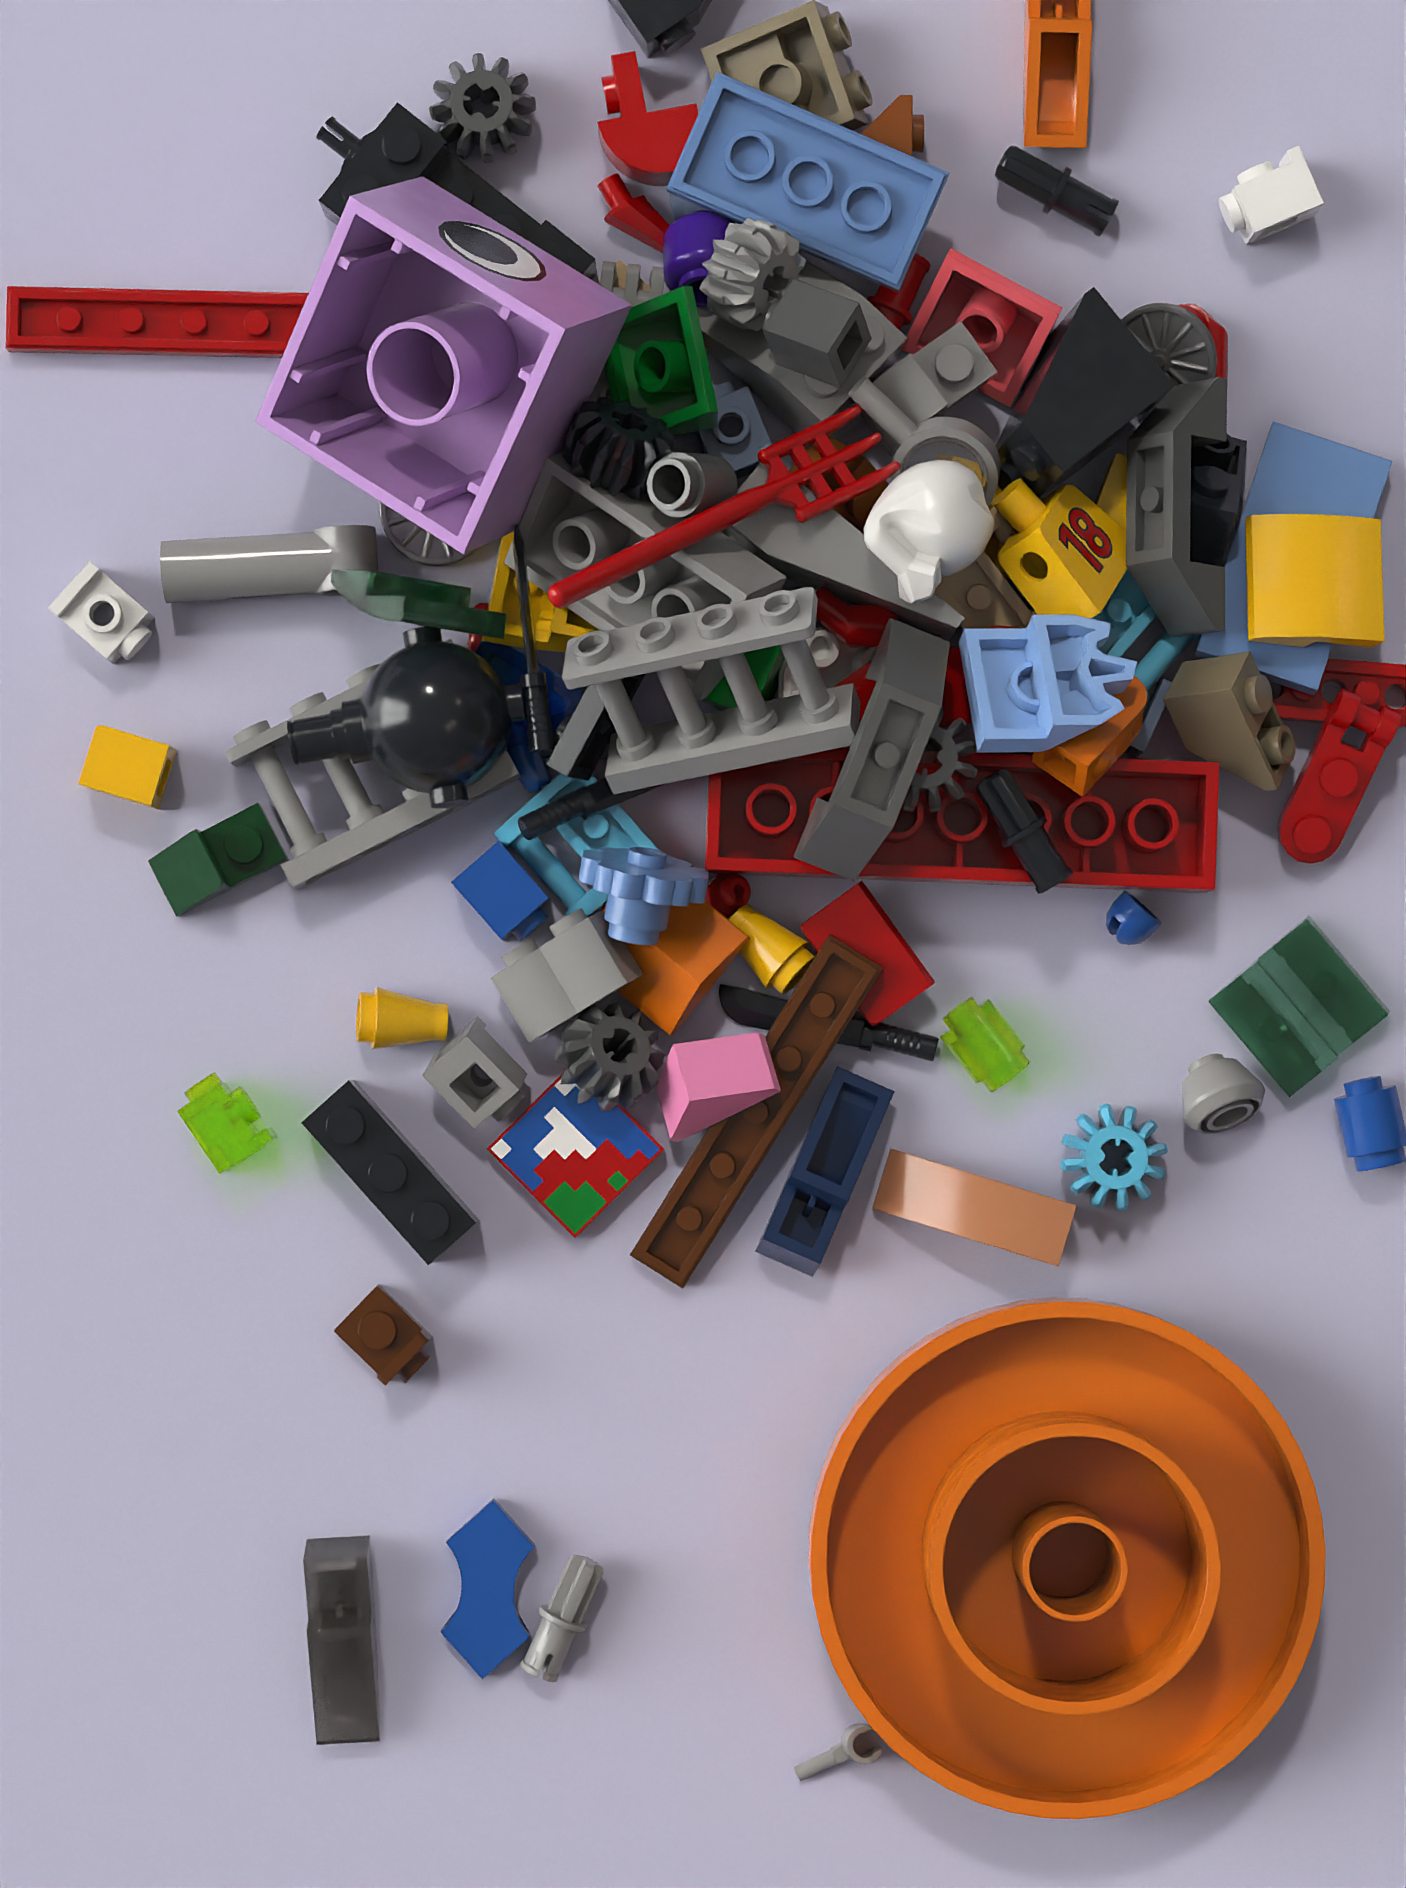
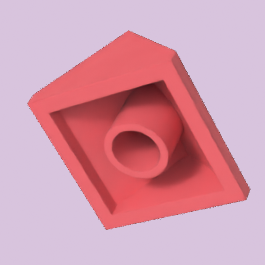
M950 248L906 336L907 340L901 350L913 355L961 321L998 371L996 377L977 390L1011 407L1052 331L1062 307Z

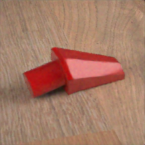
M618 173L601 181L597 187L611 209L605 216L604 221L663 253V237L670 225L653 208L646 197L641 195L633 198Z

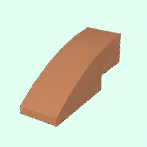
M891 1148L872 1206L873 1209L1055 1266H1059L1077 1205Z

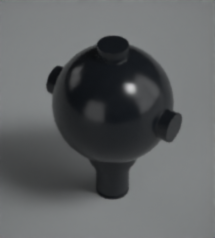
M424 626L403 632L405 648L393 653L378 666L365 686L362 698L343 701L342 708L331 710L330 714L297 719L293 722L287 721L288 739L295 765L300 764V762L304 764L337 757L339 760L351 758L353 764L373 761L386 776L396 783L417 792L429 793L431 808L440 809L455 807L469 802L467 787L482 779L493 769L507 747L512 723L526 721L520 683L505 685L494 667L482 656L465 646L442 641L440 627Z

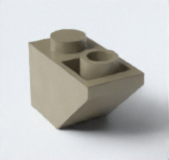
M1247 651L1182 662L1163 700L1186 749L1209 762H1220L1219 767L1265 791L1278 790L1290 763L1294 759L1296 752L1295 740L1290 728L1283 725L1273 703L1271 685L1266 676L1260 674L1251 652Z

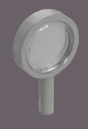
M866 376L861 378L851 388L848 396L898 443L892 463L895 461L899 462L901 468L891 476V482L902 472L916 464L932 460L956 461L975 472L982 483L987 506L991 504L1000 478L1001 462L997 448L983 430L966 420L955 417H934L915 424Z

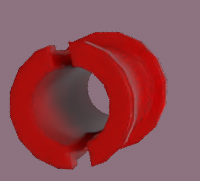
M915 253L898 293L880 285L876 295L868 296L867 300L894 326L901 330L902 325H909L913 316L909 309L931 264L924 257Z

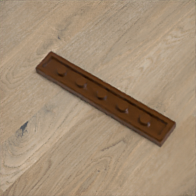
M831 934L828 935L765 1037L781 1091L708 1128L630 1253V1256L682 1289L685 1287L884 967Z

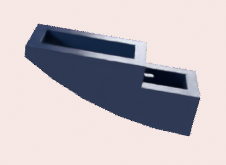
M839 1066L836 1067L755 1252L811 1277L814 1276L823 1260L842 1212L850 1199L895 1091Z

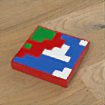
M560 1075L487 1150L576 1238L664 1148L619 1104L611 1111L601 1113L596 1097L592 1096L587 1102L578 1104V1093L581 1089L577 1084H560L562 1079Z

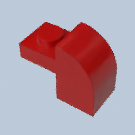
M636 52L611 55L612 75L601 77L608 115L620 113V117L597 122L603 151L612 165L631 180L650 186H668L698 117L697 103L647 112Z

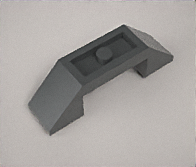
M1221 377L1174 386L1127 439L1126 567L1169 636L1174 637L1225 631V567L1190 561L1191 448L1226 442L1227 379Z
M892 618L888 619L865 677L876 682V685L829 802L820 798L816 799L793 856L794 858L855 881L893 829L942 707L950 642Z

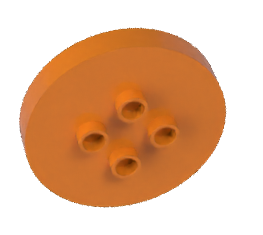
M1050 1297L1020 1300L986 1308L957 1319L934 1331L899 1355L869 1385L856 1401L839 1428L823 1463L814 1493L809 1524L808 1564L810 1584L821 1636L833 1668L848 1696L867 1723L893 1751L919 1772L946 1789L986 1806L1009 1813L1039 1818L1086 1819L1113 1816L1143 1809L1175 1797L1205 1781L1235 1759L1267 1726L1295 1685L1312 1646L1320 1619L1325 1587L1326 1548L1322 1514L1315 1485L1299 1445L1287 1423L1267 1395L1241 1368L1224 1354L1185 1329L1147 1312L1116 1303L1086 1298Z

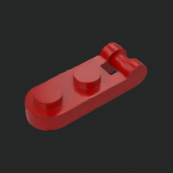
M1341 689L1338 692L1279 817L1277 825L1278 837L1288 855L1299 862L1312 864L1322 862L1335 853L1346 834L1386 747L1391 743L1401 721L1400 712L1385 706H1381L1379 710L1360 703V695L1346 689ZM1349 726L1366 732L1360 748L1342 741L1343 735Z

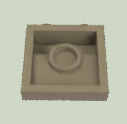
M815 0L701 48L712 82L716 73L719 72L852 131L868 125L864 109L872 106V96L862 73L859 70L851 73L843 50L852 46V39L847 24L840 12L836 11L830 14L827 6Z

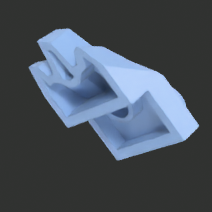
M1032 615L1027 628L964 629L958 643L977 752L1046 751L1101 725L1125 708L1121 701L1112 695L1125 691L1133 679L1138 661L1103 654L1098 650L1109 637L1111 623L1078 615Z

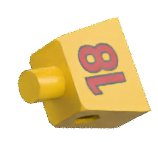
M1021 478L1013 481L992 503L1014 528L998 553L999 564L1038 615H1078L1087 618H1093L1098 615L1127 570L1126 530L1074 485L1064 484L1040 500Z

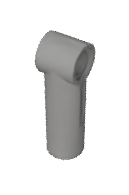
M339 525L318 528L313 532L161 541L160 569L166 603L316 593L324 596H352L375 593L380 590L376 527Z

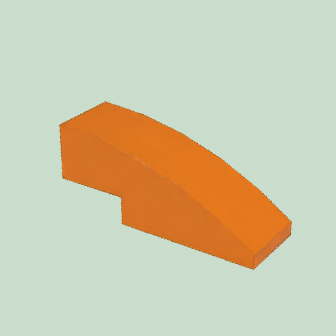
M1025 0L1023 67L1024 147H1087L1093 21L1090 19L1091 0Z

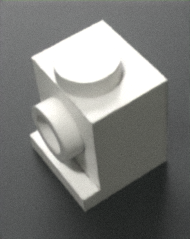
M1299 146L1287 150L1277 169L1274 168L1271 161H1268L1242 172L1237 176L1239 185L1234 186L1231 193L1219 198L1220 210L1226 225L1232 233L1240 230L1246 245L1314 217L1324 204Z
M91 561L84 566L48 607L112 664L121 655L126 660H129L145 645L152 634L147 626L155 618ZM101 604H110L115 612L113 620L105 626L96 625L93 620V612Z

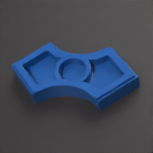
M494 1498L446 1541L459 1565L461 1595L457 1609L440 1632L481 1679L486 1677L530 1637L529 1630L516 1607L515 1582L521 1564L535 1548V1544Z

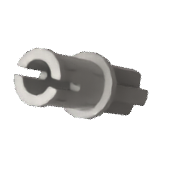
M572 1555L569 1558L549 1604L541 1605L538 1613L543 1618L525 1658L520 1663V1667L527 1673L538 1678L540 1671L544 1672L543 1680L557 1682L559 1671L576 1633H584L587 1626L582 1620L603 1575V1567L600 1564L580 1555Z

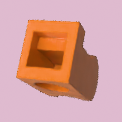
M1133 676L1132 681L1124 692L1112 695L1121 701L1125 708L1101 725L1049 750L1033 752L1032 762L1083 797L1128 749L1142 729L1143 710L1147 703V691L1144 684L1135 676Z

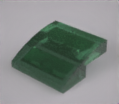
M332 570L331 583L339 594L350 604L373 617L429 628L504 639L506 614L469 607L471 588L373 570Z
M1309 915L1242 970L1208 1001L1289 1098L1336 1061L1344 1050L1386 1018L1390 1012Z

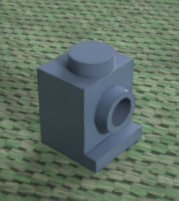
M725 382L713 387L718 408L717 427L695 432L704 453L717 455L728 461L738 479L752 473L760 464L757 457L758 452L772 445L773 442L769 438L749 387L747 386L735 391L731 382ZM729 416L738 418L743 424L742 432L736 437L724 436L718 427L722 419Z

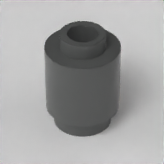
M674 452L664 456L651 468L647 478V492L653 504L664 514L671 517L689 518L737 494V478L729 462L720 456Z

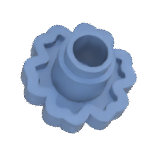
M601 847L599 851H583L578 881L594 886L593 889L595 891L608 894L604 918L610 922L608 930L610 937L632 944L655 945L658 943L660 931L667 929L671 905L685 907L689 906V902L705 903L709 872L694 868V864L691 862L667 856L666 853L651 848Z

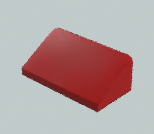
M862 880L801 924L802 932L817 952H819L828 935L831 934L884 967L858 1008L872 1026L878 1025L936 983Z

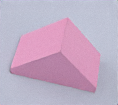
M759 1032L673 1044L656 1085L669 1137L674 1142H679L781 1091L765 1035Z

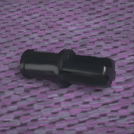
M1010 146L996 167L995 177L997 180L1043 204L1042 211L1048 214L1052 209L1091 230L1098 237L1101 236L1109 221L1088 211L1087 206L1090 205L1104 214L1112 216L1119 203V200L1112 199L1071 177L1072 169L1067 166L1062 172L1017 146Z
M997 770L977 784L976 792L1005 837L1000 843L1004 848L1008 846L1012 848L1035 885V890L1038 894L1051 889L1074 873L1071 867L1067 866L1043 827V824L1047 822L1045 816H1036L1008 770Z

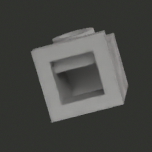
M478 1016L433 1055L422 1075L474 1129L490 1116L497 1122L505 1118L524 1098L525 1095L520 1091V1088L527 1076L525 1070L484 1029L486 1024ZM478 1064L490 1078H480L474 1071V1065Z

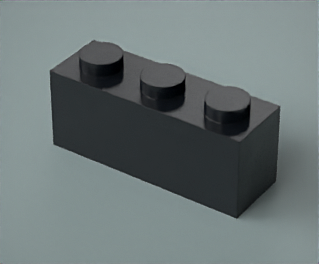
M348 1080L301 1122L427 1265L433 1263L480 1221L355 1080Z

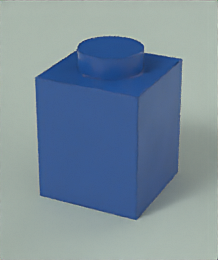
M497 841L451 882L503 941L514 934L521 942L549 917L542 908L551 901L550 898L500 841Z

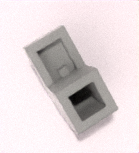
M960 321L915 354H908L877 378L873 384L909 419L918 424L926 419L943 417L946 411L996 377L998 371ZM863 410L860 413L861 417L873 433L878 432L881 434L882 440L880 443L890 457L895 454L898 443Z

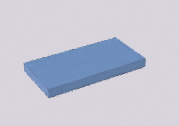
M717 72L666 190L672 195L725 216L739 224H742L749 217L754 220L763 219L777 225L778 228L789 232L793 238L800 241L799 250L898 293L950 173Z
M1273 421L1224 564L1225 631L1201 634L1194 656L1204 659L1250 651L1260 674L1266 676L1268 681L1314 696L1318 690L1333 643L1316 641L1305 647L1248 641L1245 518L1251 515L1323 514L1374 518L1392 461Z

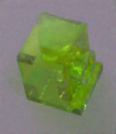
M216 1072L205 1077L184 1092L190 1102L177 1112L219 1174L229 1172L279 1138L272 1127L264 1128L259 1132L253 1122L261 1118V1114L249 1095L241 1086L232 1091L226 1082L221 1081Z

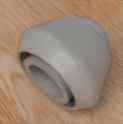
M1210 1054L1195 1061L1188 1069L1189 1075L1182 1082L1183 1119L1185 1124L1203 1134L1224 1132L1248 1121L1260 1110L1265 1094L1262 1082L1235 1058H1224L1222 1054Z

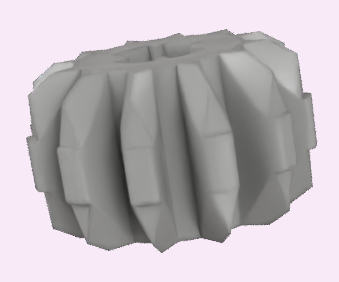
M748 217L742 224L729 223L724 240L712 241L714 253L710 260L702 263L708 270V275L701 283L699 289L708 296L707 308L715 312L717 317L737 327L759 331L764 326L765 316L771 304L775 300L782 298L793 279L799 280L798 274L806 263V259L798 254L800 241L793 238L789 232L763 219L754 220Z

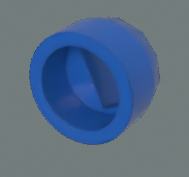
M1126 890L1112 903L1106 913V927L1109 933L1116 935L1117 941L1125 945L1141 944L1162 924L1144 904Z

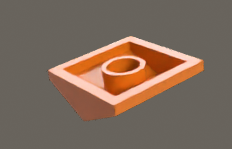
M706 900L705 903L689 902V906L685 907L671 905L667 929L660 931L657 944L638 945L625 942L644 975L617 992L642 1011L667 1034L674 1036L745 946L750 937Z

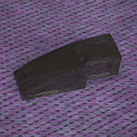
M370 1535L307 1539L303 1565L308 1611L306 1632L316 1745L380 1741L379 1681Z

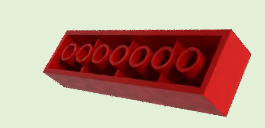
M842 747L710 774L708 780L705 871H708L710 874L847 879L796 859L793 856L816 799L820 798L829 802L850 748ZM924 751L916 773L920 774L923 768H927L928 775L937 772L939 769L934 765L933 760L939 752ZM973 753L968 756L958 757L957 761L971 764L977 768V774L974 779H963L951 775L961 786L964 796L959 801H955L939 787L941 810L935 813H931L927 807L925 793H919L918 803L913 812L905 811L902 804L893 829L856 878L861 880L1035 886L1010 846L1004 848L1000 843L1005 837L976 792V786L982 779L997 770L1006 769L1010 772L1036 816H1045L1047 822L1043 824V827L1067 866L1071 867L1074 872L1054 887L1208 893L1215 890L1220 762L1118 758L1082 797L1032 762L1033 755Z

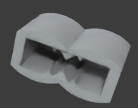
M580 908L551 925L549 928L555 938L541 947H538L534 939H530L501 957L507 968L491 977V980L529 1043L548 1034L581 1014L584 1009L592 1007L644 975L625 942L616 940L608 935L610 922L604 918L605 910L587 917L583 909Z

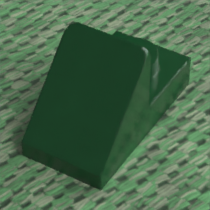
M256 803L203 831L195 829L149 859L148 862L175 915L178 917L289 859L261 804Z

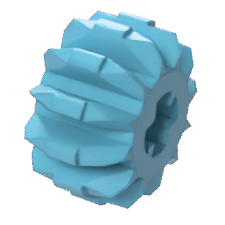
M1101 1104L1098 1109L1101 1127L1097 1128L1092 1119L1086 1114H1079L1075 1120L1077 1125L1087 1134L1084 1140L1074 1135H1063L1062 1144L1070 1148L1080 1149L1079 1158H1065L1059 1162L1060 1169L1063 1171L1082 1169L1083 1174L1076 1178L1069 1186L1074 1194L1085 1191L1092 1183L1096 1184L1090 1197L1091 1206L1101 1208L1106 1201L1109 1189H1112L1113 1203L1116 1209L1120 1211L1127 1210L1129 1205L1127 1187H1130L1141 1200L1146 1201L1152 1194L1150 1189L1140 1180L1141 1177L1145 1174L1153 1179H1164L1166 1171L1160 1167L1148 1165V1156H1162L1168 1152L1165 1143L1146 1145L1144 1142L1158 1128L1155 1121L1148 1120L1143 1122L1136 1130H1132L1137 1117V1109L1135 1107L1126 1106L1121 1112L1116 1126L1111 1105ZM1107 1141L1112 1146H1119L1121 1141L1127 1148V1151L1121 1157L1126 1167L1119 1173H1117V1169L1110 1167L1107 1168L1105 1173L1099 1165L1105 1158L1101 1146Z

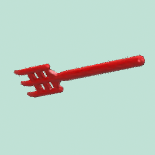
M856 404L760 450L757 454L758 460L768 469L765 484L732 496L552 584L548 589L549 601L554 607L559 609L565 608L758 513L773 502L793 508L796 520L800 523H805L874 489L900 470L901 466L899 462L895 461L855 480L846 464L854 461L882 440L881 434L878 432L838 451L827 435L839 430L863 412V409ZM811 443L821 459L813 462L804 448ZM788 454L798 468L797 471L791 474L781 460L782 457ZM831 472L840 488L834 491L831 490L823 475ZM805 484L809 485L817 498L810 503L799 488Z

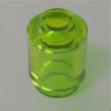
M970 996L942 1018L948 1028L939 1037L976 1084L982 1081L990 1092L1003 1086L1030 1064L1029 1059L1022 1052L1026 1045L989 998L977 1004L974 998Z

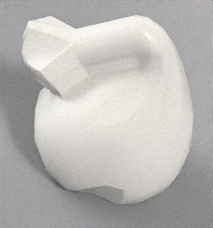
M932 460L908 468L888 485L876 501L864 526V541L867 548L897 575L899 598L912 604L921 603L932 597L935 587L942 581V576H949L965 569L983 553L993 533L994 519L986 504L982 483L975 472L956 461Z

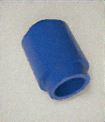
M1381 1076L1344 1083L1346 1095L1334 1098L1346 1155L1347 1158L1354 1157L1357 1172L1405 1162L1406 1155L1403 1146H1406V1127L1396 1085L1383 1087Z

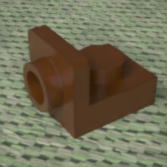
M379 1284L334 1329V1332L378 1374L376 1378L385 1386L395 1375L406 1383L431 1357L422 1347L433 1336Z

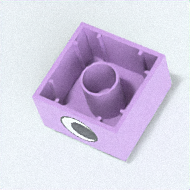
M423 176L351 195L255 422L457 551L465 554L514 532L516 524L519 526L546 458L564 451V440L574 414L579 412L583 402H588L632 304Z

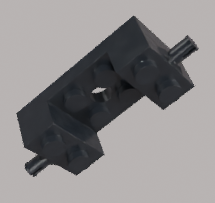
M398 102L374 131L363 136L361 140L336 121V118L333 116L325 122L328 130L322 126L317 133L316 138L318 140H321L345 159L340 174L318 200L324 215L334 224L338 225L349 196L423 176L592 280L597 274L596 260L592 255L549 221L545 220L541 225L452 155L444 138Z

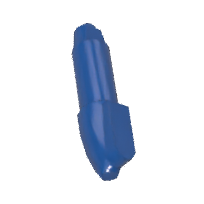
M525 722L512 723L507 751L520 775L518 779L529 793L539 791L542 786L551 782V776L545 759L540 752L530 753Z

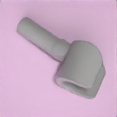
M860 1723L850 1725L844 1730L841 1736V1743L794 1767L799 1780L807 1779L850 1759L859 1764L875 1762L883 1752L882 1747H874L861 1755H857L853 1749V1741L856 1736L871 1730L872 1727Z

